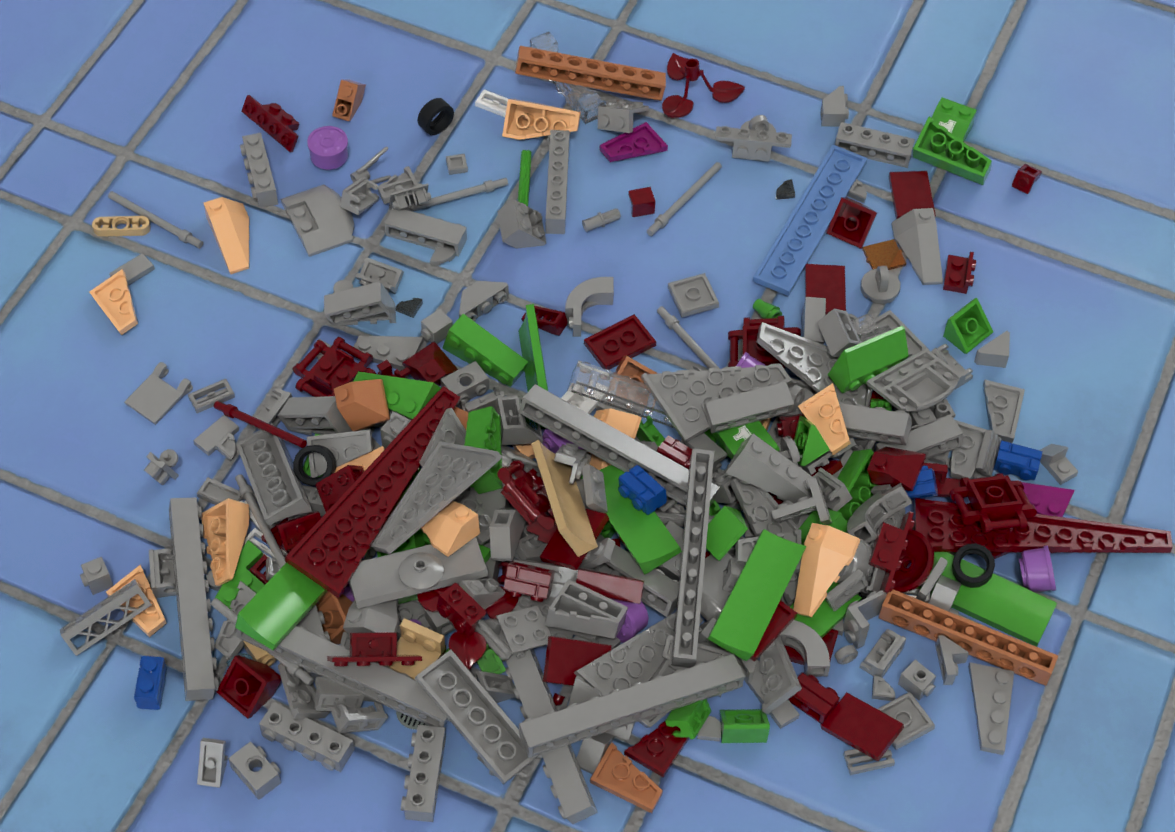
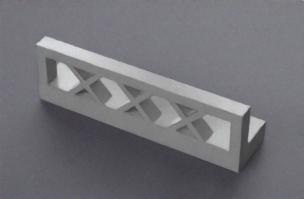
M134 579L62 627L60 635L75 656H77L152 604L141 590L139 583ZM136 594H139L144 601V604L138 608L128 607L130 598ZM123 609V618L111 620V611ZM96 621L105 622V628L100 633L90 632L92 624ZM77 634L86 635L85 643L78 648L70 640Z

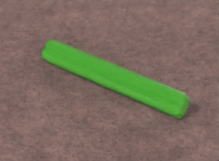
M523 150L521 152L518 201L528 206L530 150Z

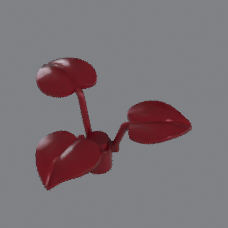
M673 53L668 61L667 74L674 80H681L686 77L685 92L683 98L679 95L667 97L662 103L664 115L668 117L678 118L688 115L694 107V102L687 99L689 81H696L700 76L709 91L713 92V99L722 103L735 100L745 90V86L731 81H718L713 84L712 88L704 75V71L700 70L697 59H688Z
M450 586L417 594L420 605L428 611L438 612L436 607L439 595ZM504 590V596L486 608L485 611H487L491 619L496 618V615L512 612L518 603L519 597L511 596L509 591ZM476 631L468 638L463 633L454 632L448 643L449 650L451 649L468 670L484 655L487 647L485 638Z

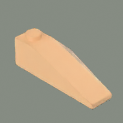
M508 99L502 137L522 140L550 135V130L578 131L581 112L519 99Z
M224 197L204 202L206 218L229 273L234 274L249 269L250 220L244 205Z
M611 408L598 410L593 416L633 439L636 437L642 419L640 416ZM592 454L590 465L600 470L611 465Z
M229 498L202 512L201 515L203 538L207 539L208 546L206 551L212 558L210 567L216 586H220L233 579L249 527V505Z
M452 501L422 526L421 530L424 534L426 533L434 548L449 557L480 534L478 514L465 505Z
M812 523L804 542L806 548L800 565L793 608L797 614L812 617L827 597L826 591L833 581L837 583L840 578L838 574L845 565L849 566L853 560L861 539L828 525Z

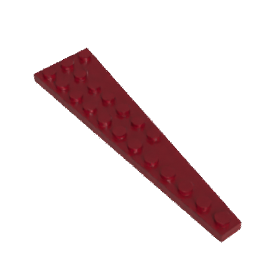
M443 386L287 554L285 562L339 598L419 469V462L446 409L452 408L454 411L460 402V397Z
M915 498L914 530L923 534L930 541L934 552H957L967 544L982 545L990 550V552H1023L1024 550L1042 548L1047 545L1050 553H1170L1173 548L1171 531L1042 514L1026 518L1027 527L1023 529L1013 527L983 533L980 521H975L971 525L963 523L961 519L962 514L956 503ZM967 505L969 511H974L972 505Z

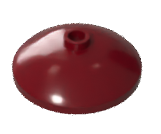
M911 530V532L907 533L908 545L905 551L901 552L899 559L902 560L900 569L898 572H895L893 577L895 580L893 589L901 593L911 591L920 586L929 576L934 563V551L930 541L916 530Z

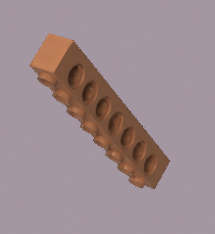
M519 46L515 74L662 101L666 87V73Z
M894 589L887 593L879 614V619L934 641H937L938 635H944L967 650L969 655L1005 670L1014 671L1015 674L1047 686L1058 658L1056 654Z

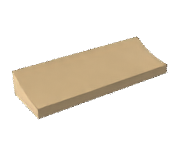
M540 440L531 443L559 532L578 557L597 548L598 546L576 481L574 484L569 483L572 472L571 465L554 461L556 454L547 449Z

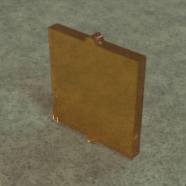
M894 239L862 247L867 258L866 262L870 264L872 270L877 269L878 266H887L888 270L906 266L907 264L902 255V250H899Z

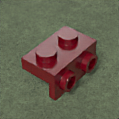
M454 583L439 595L436 607L439 614L444 618H448L459 633H463L467 638L470 637L475 631L477 622L486 616V611L457 583Z

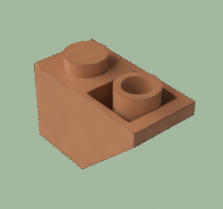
M341 80L332 116L351 121L362 103L366 85L352 80Z

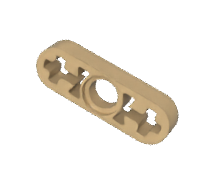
M145 216L97 217L92 222L94 233L100 237L143 236L151 230L149 219ZM119 224H126V227L123 229L116 228Z

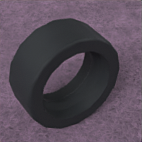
M442 98L432 99L420 110L417 119L418 125L429 135H437L450 125L454 117V110Z
M306 446L295 456L293 462L294 472L302 483L314 486L335 472L336 459L333 453L324 446ZM310 453H319L327 461L326 472L318 478L309 477L303 470V460Z
M967 544L961 547L955 553L952 563V571L956 580L970 588L986 584L992 578L995 568L992 553L986 547L979 544ZM968 554H977L984 558L987 567L984 574L974 578L966 576L960 566L963 557Z

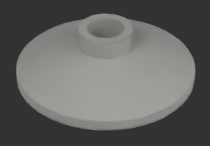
M424 552L408 556L399 567L401 582L405 586L419 591L428 590L436 586L444 574L443 564L440 559L433 554Z

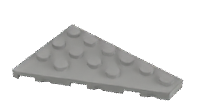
M761 323L756 342L817 393L833 383L838 401L849 405L862 404L865 407H870L871 387L863 384L855 391L849 390L841 393L830 379L828 373L838 360V357H833L828 352V346L769 324Z
M781 364L755 365V367L741 368V366L724 367L722 369L709 368V370L694 371V369L678 370L676 372L664 371L659 374L644 373L641 376L684 443L710 429L704 413L705 402L714 397L724 398L734 392H747L753 387H766L770 383L777 381L780 383L787 382V385H789L792 381Z
M439 441L371 547L375 551L391 554L502 458L500 453L488 449Z

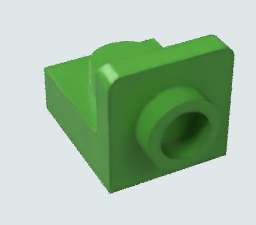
M490 647L486 649L484 655L477 661L480 670L483 672L501 674L506 671L501 659Z

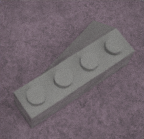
M755 434L750 435L741 443L724 473L728 477L734 476L746 485L752 484L759 487V490L764 493L770 492L777 495L778 499L783 501L789 500L793 504L797 503L799 498L805 496L813 497L808 481L815 478Z

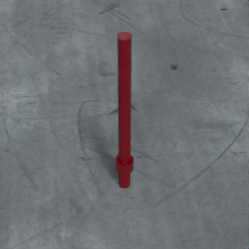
M220 401L214 403V408L222 411L227 417L237 418L301 448L307 445L306 440L238 410L234 405H226Z

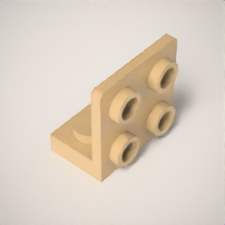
M404 618L400 624L401 637L397 642V655L422 656V661H415V665H401V661H393V665L388 667L398 673H405L415 680L419 673L441 657L445 650V637Z

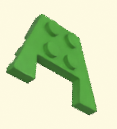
M249 540L240 553L233 579L222 584L215 597L229 609H232L230 608L231 602L236 599L239 592L237 587L240 581L256 593L264 587V584L249 571L263 556L262 551Z

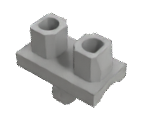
M167 449L163 451L159 459L151 452L147 455L150 463L144 471L161 485H164L170 477L174 480L177 479L179 475L171 469L178 462V454L174 450Z

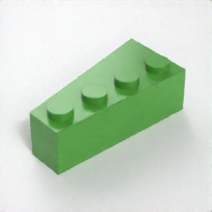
M928 117L913 148V158L981 185H984L991 170L992 160L975 148L968 146L961 138L954 136L944 126L934 122V119Z
M462 314L448 330L442 349L469 364L476 361L486 374L509 387L521 376L528 364L526 359L465 314Z
M359 371L354 381L382 379L388 410L397 412L410 420L441 389V387L433 382Z
M493 406L469 412L464 445L498 451L502 456L500 415ZM502 458L470 485L478 494L503 488L502 481L497 475L498 470L502 468Z

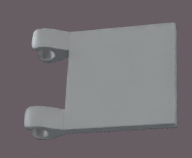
M163 362L157 364L153 373L125 401L127 406L155 425L184 395L193 390L191 381L186 378L181 381L177 390L163 381L161 378L169 373L167 365Z

